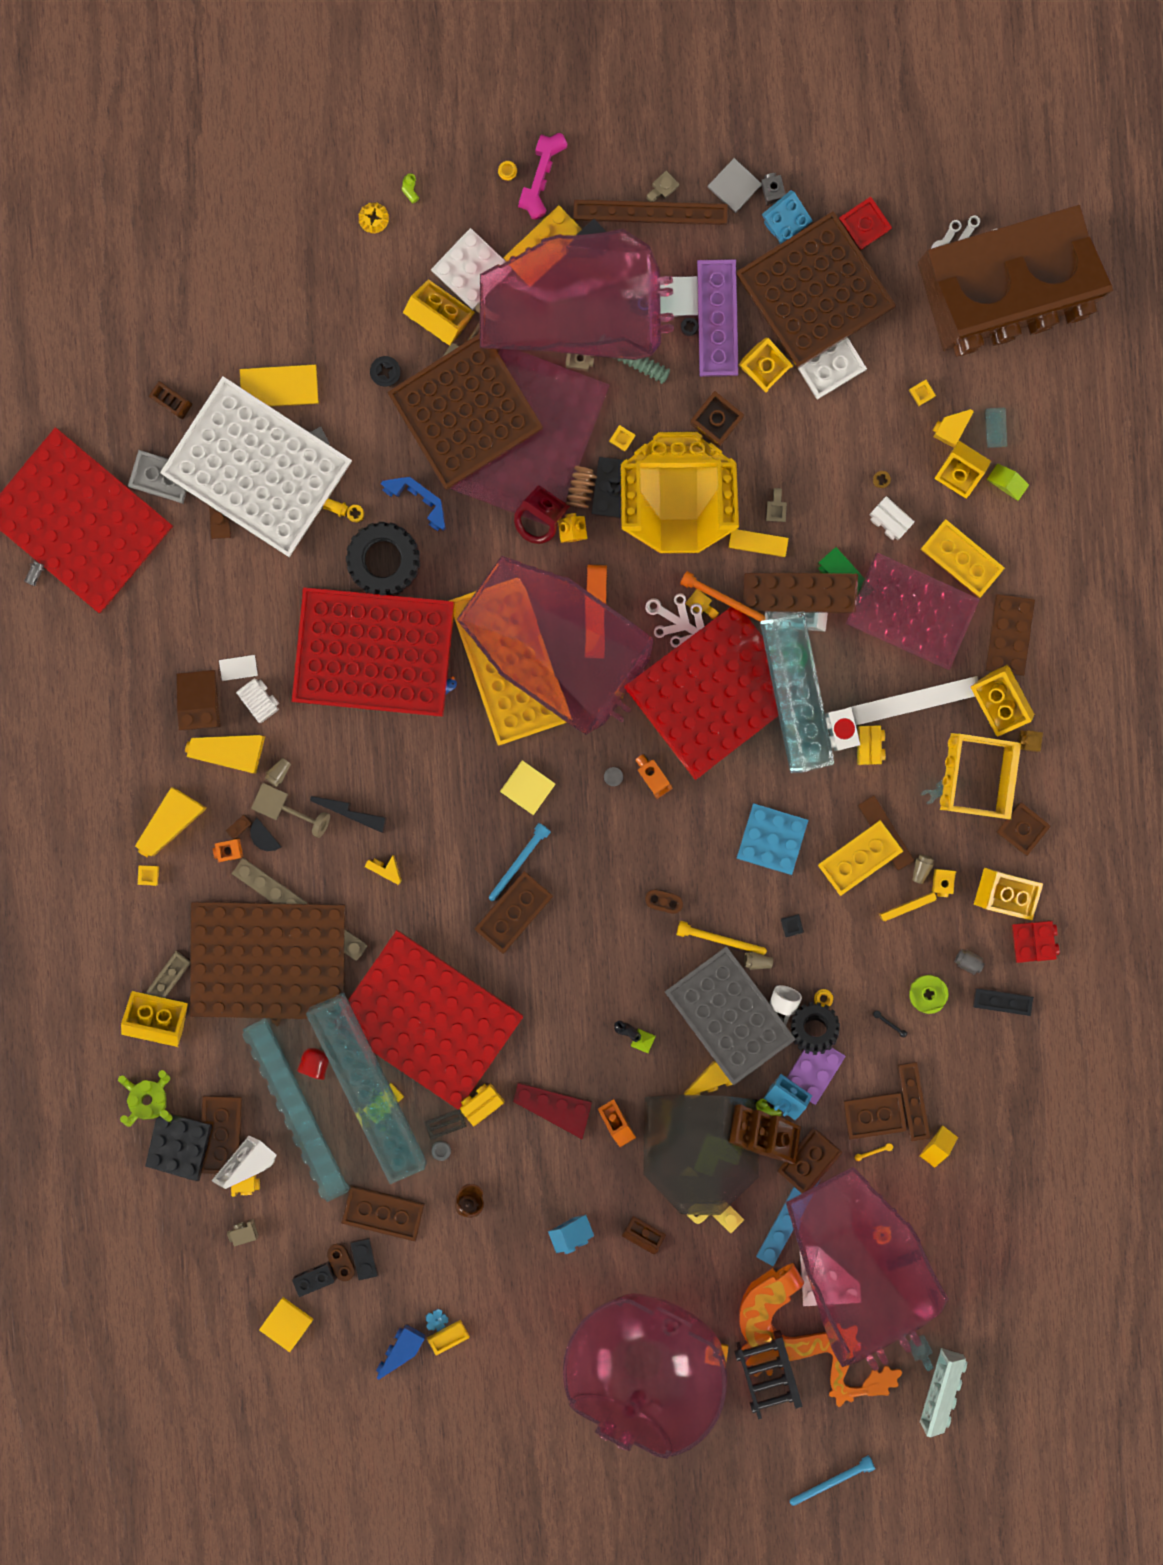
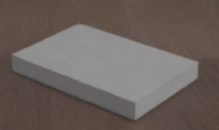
M141 450L138 451L128 487L184 504L187 490L160 473L169 459Z

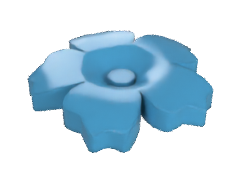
M436 1309L433 1311V1314L428 1313L426 1315V1322H428L426 1327L428 1330L434 1331L436 1328L437 1331H440L445 1327L443 1323H448L449 1318L442 1314V1310Z

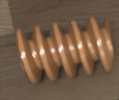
M575 466V470L579 473H573L572 475L577 480L570 482L574 487L569 488L568 491L573 495L566 497L570 501L566 504L578 508H589L585 501H591L587 494L593 493L589 486H595L591 479L597 478V476L593 474L591 469Z

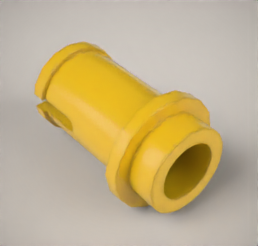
M329 498L323 505V509L334 512L339 517H345L349 508L345 502L340 503Z

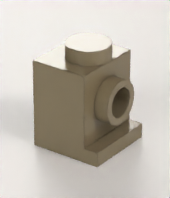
M568 346L566 368L588 372L589 367H593L594 356L591 355V350ZM579 355L584 357V360L581 362L577 361V356Z
M250 1219L246 1225L245 1222L235 1224L232 1230L227 1231L228 1239L230 1242H233L234 1246L255 1241L259 1237L254 1219Z

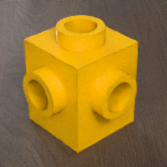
M576 513L566 514L565 518L558 521L561 543L588 539L585 516H576Z

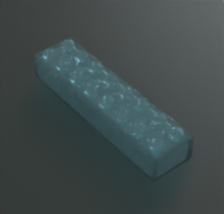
M805 613L790 614L760 621L790 773H802L835 764Z

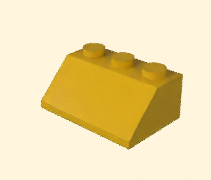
M429 279L411 295L403 311L411 320L420 324L448 345H451L459 337L475 314L472 309Z
M1009 665L989 673L971 685V689L997 737L1032 722L1035 714Z
M131 991L121 1022V1033L125 1036L178 1047L183 1032L188 1003Z

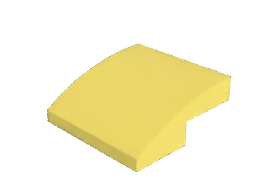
M522 760L500 792L534 815L555 786V783Z

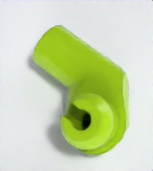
M409 173L403 179L402 192L413 204L419 200V196L414 191L416 177L414 174Z
M760 1099L756 1102L757 1110L771 1116L782 1115L781 1110L777 1109L776 1111L774 1107L770 1108L768 1103H766L767 1100Z

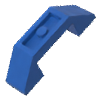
M411 477L381 482V485L384 487L382 491L390 497L393 494L398 497L406 485L409 486L407 488L409 492L415 496L417 494L421 495L424 498L422 501L428 506H435L427 517L430 521L429 525L436 531L439 529L444 531L446 529L441 499Z

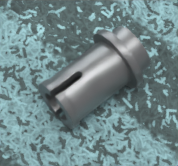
M34 560L33 563H30L31 568L24 581L36 586L41 572L45 569L43 564Z

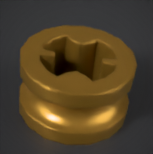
M879 471L873 476V483L878 488H885L890 484L891 478L886 471ZM881 474L885 475L884 479L887 480L886 484L882 483L883 485H879V480H877V476L879 475L880 477Z

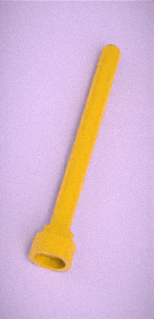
M681 920L677 928V936L692 935L746 951H753L761 955L767 953V949L764 947L695 929L688 925V922Z

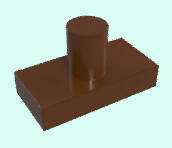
M209 505L211 539L231 538L230 518Z

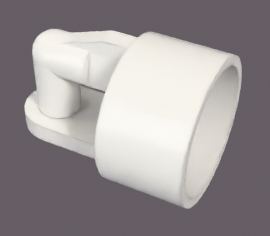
M783 985L775 987L769 1004L776 1013L779 1012L786 1015L785 1018L779 1017L785 1026L790 1015H794L798 1010L802 996L791 987Z

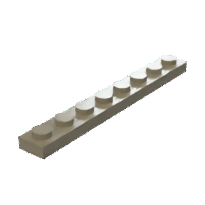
M245 858L241 859L232 872L234 876L273 903L309 904ZM345 929L344 953L358 961L368 945Z

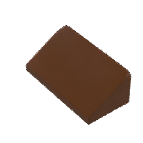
M632 1216L622 1234V1237L654 1255L658 1252L666 1236Z

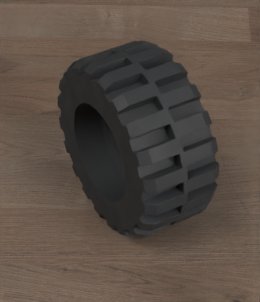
M382 521L375 524H367V527H362L356 535H353L350 545L347 546L346 562L348 573L360 588L370 594L393 596V594L403 592L406 587L412 584L413 579H416L418 568H420V551L415 540L404 528L394 523ZM380 541L394 544L401 554L400 567L394 574L388 577L373 575L368 570L365 562L368 549Z

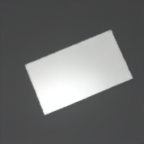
M255 655L219 660L222 681L258 676Z

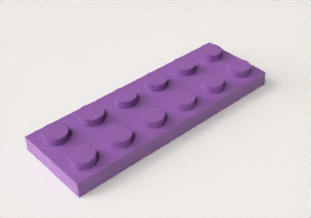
M697 260L700 377L738 376L736 260Z

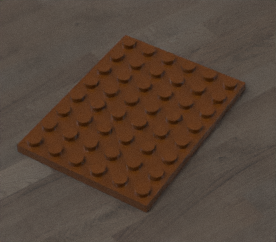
M191 902L190 1017L335 1019L344 1007L345 904Z

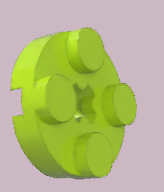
M933 975L918 977L911 984L909 991L912 1005L917 1010L926 1014L940 1011L946 1004L949 995L946 984ZM926 989L934 992V995H931L932 999L928 1000L927 997H924L923 994L926 993Z

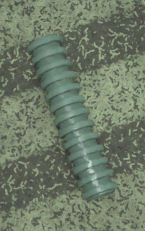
M606 334L602 335L597 344V350L601 349L603 353L607 352L608 356L612 355L614 359L618 358L619 362L622 360L623 364L627 363L629 367L633 366L634 370L638 369L640 373L644 372V375H650L651 379L655 378V381L659 380L661 384L665 383L669 376L670 368L665 369L664 365L660 366V363H654L653 359L650 361L649 357L645 358L643 354L639 355L638 351L634 352L632 348L628 349V346H622L623 343H617V340L613 341L611 337L607 338Z

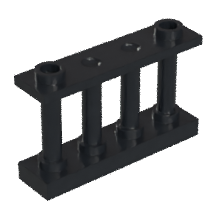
M780 1330L773 1332L775 1339H772V1342L742 1350L739 1341L736 1342L737 1350H734L737 1362L741 1361L752 1396L753 1401L749 1402L752 1413H757L758 1420L762 1419L760 1409L788 1401L790 1403L794 1402L795 1409L803 1407ZM773 1349L774 1351H779L780 1356L776 1357L777 1359L751 1367L746 1365L745 1357ZM776 1367L784 1368L785 1373L781 1374V1377L752 1385L750 1375ZM782 1384L789 1385L790 1391H787V1394L757 1402L755 1392Z

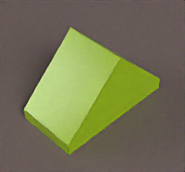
M998 463L986 479L1017 501H1019L1029 486L1016 471Z

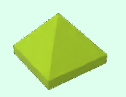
M638 1028L637 1032L641 1035V1039L638 1042L632 1041L631 1046L649 1053L655 1035Z

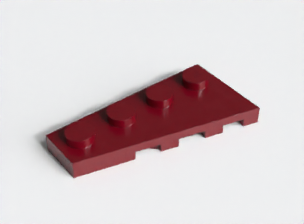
M518 1082L513 1100L514 1103L583 1139L592 1105L591 1101Z

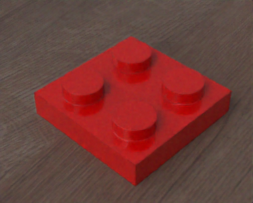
M869 197L839 218L860 251L892 230L891 225L872 197Z

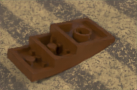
M735 1105L729 1142L749 1151L795 1164L801 1126L780 1116H771L760 1110H752L743 1105Z

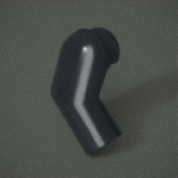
M623 1021L615 1022L614 1030L616 1033L629 1036L634 1042H638L641 1039V1035L630 1024Z

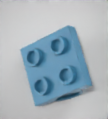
M792 190L762 214L765 219L764 224L776 236L780 244L799 233L813 221Z

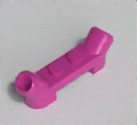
M557 133L551 137L541 134L535 150L536 155L541 156L532 188L523 187L518 208L528 211L531 219L538 220L546 214L547 210L539 194L540 191H544L547 180L544 179L546 172L550 173L552 168L551 156L567 148V142L562 133Z

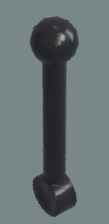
M874 1011L873 1016L875 1018H879L900 1033L902 1038L907 1036L905 1030L899 1029L883 1017L880 1011Z

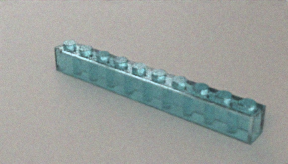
M264 1018L243 1029L244 1033H242L246 1044H250L252 1048L250 1051L255 1061L258 1060L261 1066L259 1071L262 1077L266 1078L269 1083L267 1087L272 1096L275 1095L278 1101L276 1106L279 1112L284 1113L286 1118L284 1120L288 1130H292L294 1134L292 1138L296 1147L300 1146L302 1150V1160L305 1164L309 1165L311 1169L309 1171L310 1176L314 1182L317 1181L320 1187L318 1188L320 1197L322 1199L325 1198L326 1202L347 1193L349 1187L267 1019Z

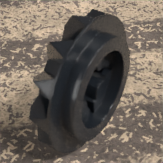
M381 356L371 364L370 376L377 385L383 387L393 386L399 380L400 366L392 357ZM382 364L386 369H391V371L388 372L389 379L385 375H380V373L382 372Z

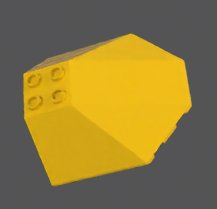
M658 432L652 441L641 446L629 460L626 459L621 464L622 530L659 553H699L739 528L736 461L723 455L719 448L712 443L706 442L698 432Z

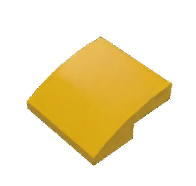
M282 1297L259 1331L290 1352L314 1319Z

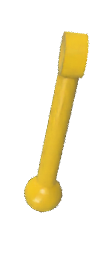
M887 1143L885 1147L864 1154H856L855 1160L861 1161L864 1157L885 1150L891 1151L893 1145Z

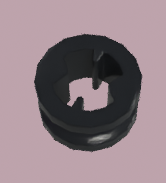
M690 317L684 319L681 323L682 333L686 336L696 334L698 329L697 321ZM687 322H690V325L692 323L695 325L692 328L693 331L688 332V330L684 329Z

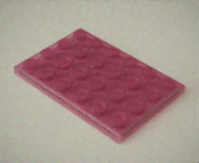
M876 553L857 596L856 613H850L846 624L946 670H950L980 599L880 553Z

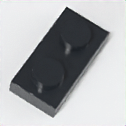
M370 1238L351 1242L358 1279L364 1280L377 1277L378 1272Z

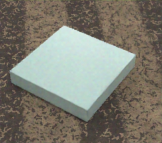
M697 276L659 277L660 317L698 316Z

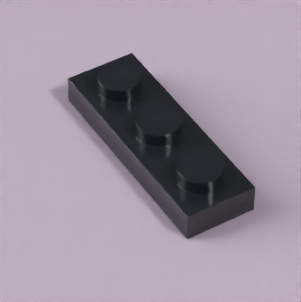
M975 988L973 1007L1031 1016L1034 997Z

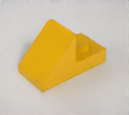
M394 855L391 857L386 868L383 867L384 863L376 858L373 861L370 859L367 861L366 868L397 885L401 883L402 880Z

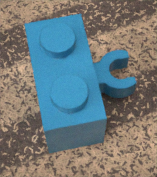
M780 1074L769 1087L764 1099L775 1106L774 1110L777 1111L779 1109L784 1112V1117L787 1115L796 1120L807 1108L812 1095Z
M586 1215L573 1217L548 1231L556 1253L564 1252L569 1254L576 1250V1246H583L588 1243V1239L594 1237Z

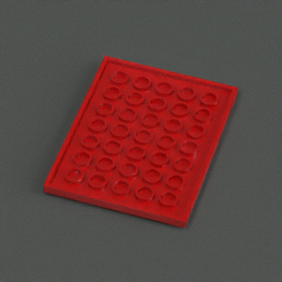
M56 427L0 493V531L38 563L43 564L45 569L99 614H101L173 527L171 523Z
M303 587L292 702L443 717L455 602Z
M733 607L727 609L624 686L695 780L806 695V692L790 671L785 668L783 662H780V658L748 616Z
M396 930L332 1025L459 1110L462 1106L461 1102L470 1095L524 1015L399 930Z

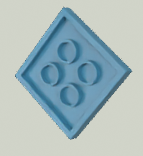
M753 803L737 859L792 875L808 820Z

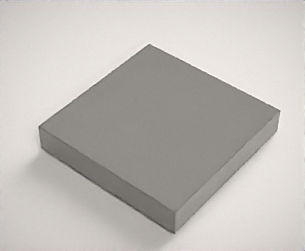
M733 158L708 185V188L736 213L762 186V183Z

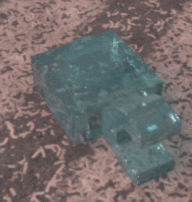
M942 781L936 784L937 788L933 791L924 790L921 792V796L927 793L931 795V799L926 802L927 804L933 803L936 798L942 796Z
M923 1334L907 1342L915 1361L921 1359L927 1372L934 1369L928 1357L933 1352L925 1335Z

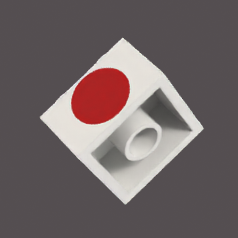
M851 707L825 714L826 718H823L825 729L830 731L831 736L828 737L830 748L834 747V751L860 745Z

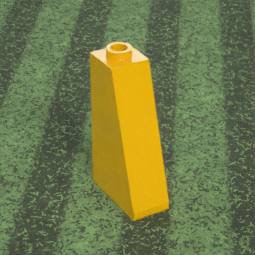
M265 736L191 738V741H188L186 744L185 752L189 758L256 774Z
M170 788L136 843L135 847L139 849L138 852L145 857L155 856L200 816L207 807L178 789Z

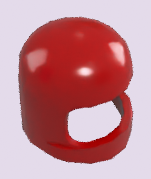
M308 1048L302 1055L297 1071L309 1077L324 1080L329 1064L328 1054L318 1048Z

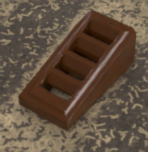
M158 381L148 396L180 419H183L192 407L191 402L160 381ZM163 388H164V389H165L164 393L162 394V396L160 397V399H158L157 397L159 396V394L161 393V391H162ZM169 393H171V395H170V397L168 398V400L166 401V403H164V401H165V399L167 398V396L169 395ZM176 397H177L178 399L176 400V402L174 403V405H173L172 408H171L170 406L172 405V403L174 402V400H175Z

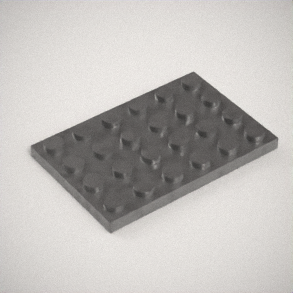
M727 946L665 991L733 1086L796 1040Z

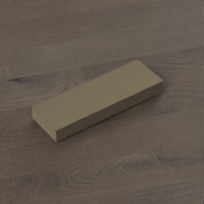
M175 951L145 994L166 998L190 966L191 961L178 951Z

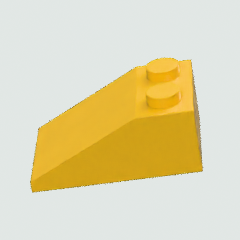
M984 868L974 905L1033 921L1043 884Z

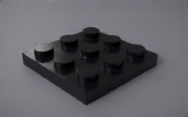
M170 1113L173 1117L170 1122H167L161 1116L157 1117L145 1167L200 1181L212 1124Z

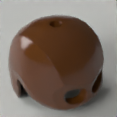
M466 1184L460 1188L455 1199V1208L459 1215L472 1218L477 1217L482 1212L484 1201L481 1187L475 1184Z

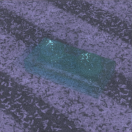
M1006 408L985 409L987 448L1007 447Z

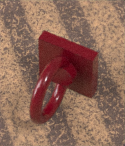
M538 484L517 508L514 514L515 528L520 536L528 542L534 544L546 543L555 536L557 522L564 516L570 506ZM526 510L549 525V531L545 535L534 536L524 529L521 518Z

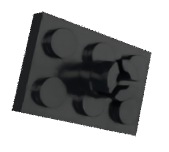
M599 457L592 515L621 518V464L624 460Z

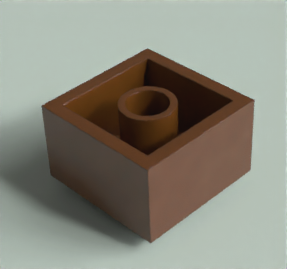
M714 391L690 420V425L720 448L743 420L744 414Z

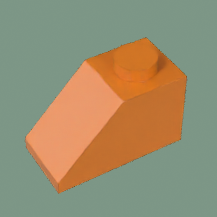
M614 1099L598 1108L611 1136L619 1147L636 1138Z

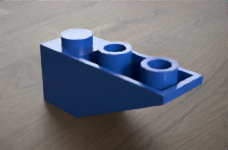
M407 1324L403 1329L399 1328L394 1337L397 1339L394 1346L390 1344L385 1353L388 1356L386 1361H381L376 1369V1372H378L377 1379H381L417 1354L426 1335Z

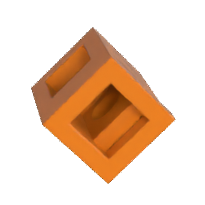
M240 839L215 843V848H213L214 858L218 859V862L243 858ZM227 847L231 848L230 854L225 853Z

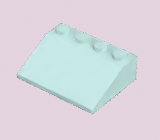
M943 1348L940 1350L920 1423L928 1437L942 1434L946 1428H949L951 1423L949 1415L951 1409L954 1410L957 1398H955L956 1391H960L962 1385L960 1377L967 1368V1361H965L966 1358L963 1354Z

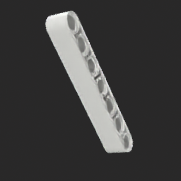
M978 676L852 706L855 725L975 697L971 685L978 681Z

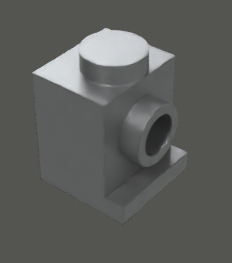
M776 173L765 175V179H762L761 183L766 205L776 203L786 193L781 175L776 176ZM776 184L777 188L771 189L770 185Z

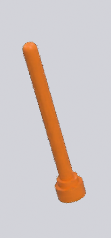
M688 571L684 574L680 585L686 588L694 587L760 622L765 621L763 614L697 581L694 574Z

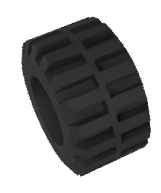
M813 1002L809 1003V1006L804 1004L801 1006V1010L798 1009L795 1016L793 1015L791 1034L796 1039L794 1044H798V1049H805L807 1054L813 1052V1055H817L818 1052L824 1054L826 1050L832 1049V1046L837 1042L840 1030L839 1018L835 1016V1011L833 1009L829 1010V1006L826 1004L824 1007L821 1006L819 1002H817V1005H814ZM816 1020L823 1023L827 1031L822 1036L813 1037L805 1032L804 1025L809 1021Z

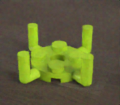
M164 1070L158 1073L161 1078L158 1083L144 1080L134 1085L125 1076H119L118 1081L130 1091L127 1104L132 1114L129 1117L123 1115L120 1118V1121L125 1126L130 1127L137 1118L146 1120L161 1116L167 1122L172 1121V1115L165 1110L167 1102L166 1093L163 1088L169 1082L170 1076ZM146 1096L152 1097V1102L149 1105H143V1099Z

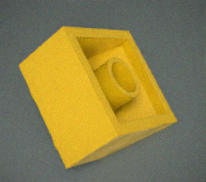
M958 441L934 479L967 499L985 474L991 460Z

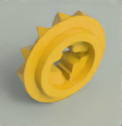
M376 202L368 203L362 207L359 213V224L366 232L379 233L388 225L389 214L384 206ZM375 211L376 216L379 217V219L374 220L372 224L371 219L368 218V216L373 215Z

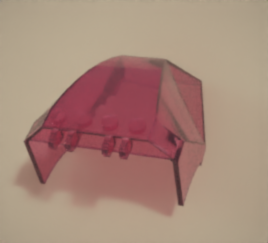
M624 229L588 235L559 234L544 238L538 245L532 248L528 247L520 255L512 256L504 264H497L480 274V348L552 351L637 360L653 355L661 344V333L674 331V326L671 324L661 325V322L673 320L674 315L673 313L661 314L660 296L667 297L673 294V288L660 289V285L673 283V278L671 276L660 277V269L650 246Z
M504 556L499 558L457 618L460 625L471 636L478 648L482 650L489 662L493 664L502 677L585 735L604 725L611 715L620 722L624 721L623 716L615 713L614 710L619 705L624 711H631V708L621 702L627 693L624 686L644 672L643 669L650 661L654 640L634 623L571 579Z
M852 1167L787 1201L786 1205L832 1351L842 1367L858 1363L867 1358L869 1365L875 1371L878 1369V1365L872 1354L877 1352L883 1365L888 1364V1359L882 1349L900 1340L904 1350L910 1352L911 1346L905 1336L910 1334L913 1343L917 1347L921 1346V1340L915 1331L940 1315L949 1298L939 1283L920 1243L921 1240L911 1224L906 1222L897 1213V1210L892 1208L883 1199V1196L878 1194L869 1185L870 1183Z

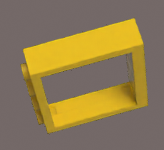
M951 733L948 740V756L945 760L946 772L942 781L943 793L940 798V810L1011 819L1021 743ZM962 741L1004 747L996 812L953 806Z

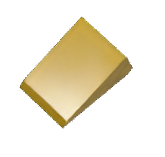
M942 1125L919 1156L935 1168L950 1155L958 1137Z

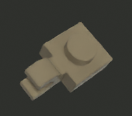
M665 171L652 183L655 189L647 195L646 199L649 202H655L661 195L666 199L679 187V183Z
M781 488L773 489V502L767 501L766 521L786 522L787 502H781Z

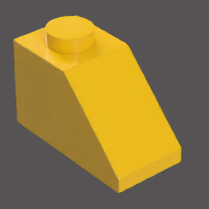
M970 409L944 417L942 421L938 420L933 428L935 432L933 437L954 448L974 411Z

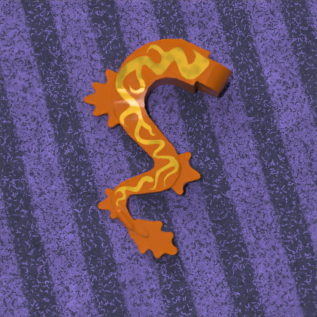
M793 1263L782 1267L776 1272L773 1268L751 1282L745 1291L739 1308L741 1332L748 1343L742 1346V1350L772 1342V1339H775L773 1332L777 1330L772 1324L773 1315L779 1308L790 1302V1296L804 1285V1280ZM835 1323L833 1325V1332L797 1337L782 1335L789 1361L803 1359L824 1352H828L833 1356L830 1375L832 1390L829 1392V1396L836 1398V1405L838 1407H841L846 1400L853 1402L854 1397L864 1395L888 1396L890 1394L888 1388H896L899 1385L897 1379L902 1375V1370H892L889 1366H884L881 1372L873 1369L860 1387H849L844 1383L843 1379L852 1361L853 1351L862 1348V1344L856 1340L858 1331L856 1325L843 1329L839 1324ZM773 1349L752 1355L747 1359L746 1365L754 1366L777 1359L776 1357L780 1356L779 1351H774ZM773 1368L765 1370L768 1376L772 1375ZM762 1372L755 1373L754 1376L758 1377Z

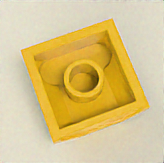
M767 337L760 341L739 364L742 370L765 393L789 368L793 367V364Z

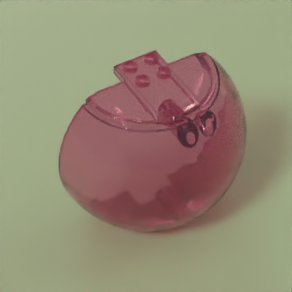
M639 1293L625 1294L593 1310L573 1332L567 1345L563 1362V1382L567 1399L570 1401L569 1406L577 1414L598 1425L595 1433L599 1434L600 1438L607 1441L610 1440L622 1450L630 1451L633 1445H636L660 1458L668 1459L669 1456L673 1457L682 1454L699 1444L714 1428L722 1412L727 1395V1365L721 1343L716 1334L702 1320L689 1311L667 1300Z

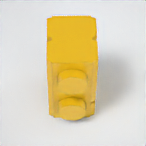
M857 726L860 745L857 746V765L882 764V760L886 758L885 749H882V741H885V730H881V726Z
M491 1083L488 1086L483 1084L476 1090L477 1094L471 1098L469 1095L461 1102L460 1110L473 1127L505 1102Z

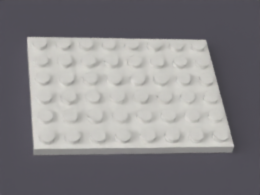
M222 377L160 473L290 557L352 460L236 384Z

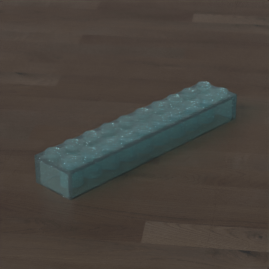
M341 993L310 1007L306 1012L307 1018L389 1183L392 1184L424 1170L427 1161L345 994Z

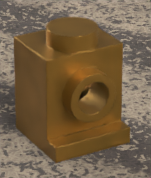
M1020 730V750L1041 752L1043 733Z

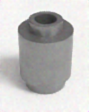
M963 949L959 951L954 961L958 964V967L973 975L980 973L985 965L982 957Z

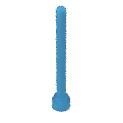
M541 823L537 824L534 828L535 835L489 895L490 901L497 899L541 839L543 840L544 837H548L551 831Z
M867 1455L862 1458V1461L857 1466L791 1498L790 1504L795 1506L862 1471L865 1473L875 1470L876 1468L870 1456Z

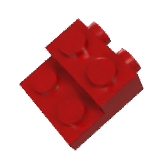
M1053 921L1012 924L1016 963L1057 959L1056 955L1060 954L1059 944L1055 943L1054 939L1058 932L1057 926L1053 924Z

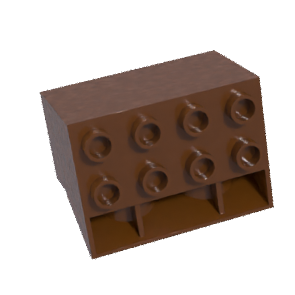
M1080 205L928 249L918 261L942 349L946 351L954 348L956 357L978 351L979 347L984 346L983 339L991 337L993 346L1013 341L1016 336L1022 334L1021 328L1028 326L1030 335L1053 328L1052 326L1060 323V316L1065 315L1067 324L1090 317L1089 315L1098 312L1096 303L1113 291L1108 275L1088 235Z

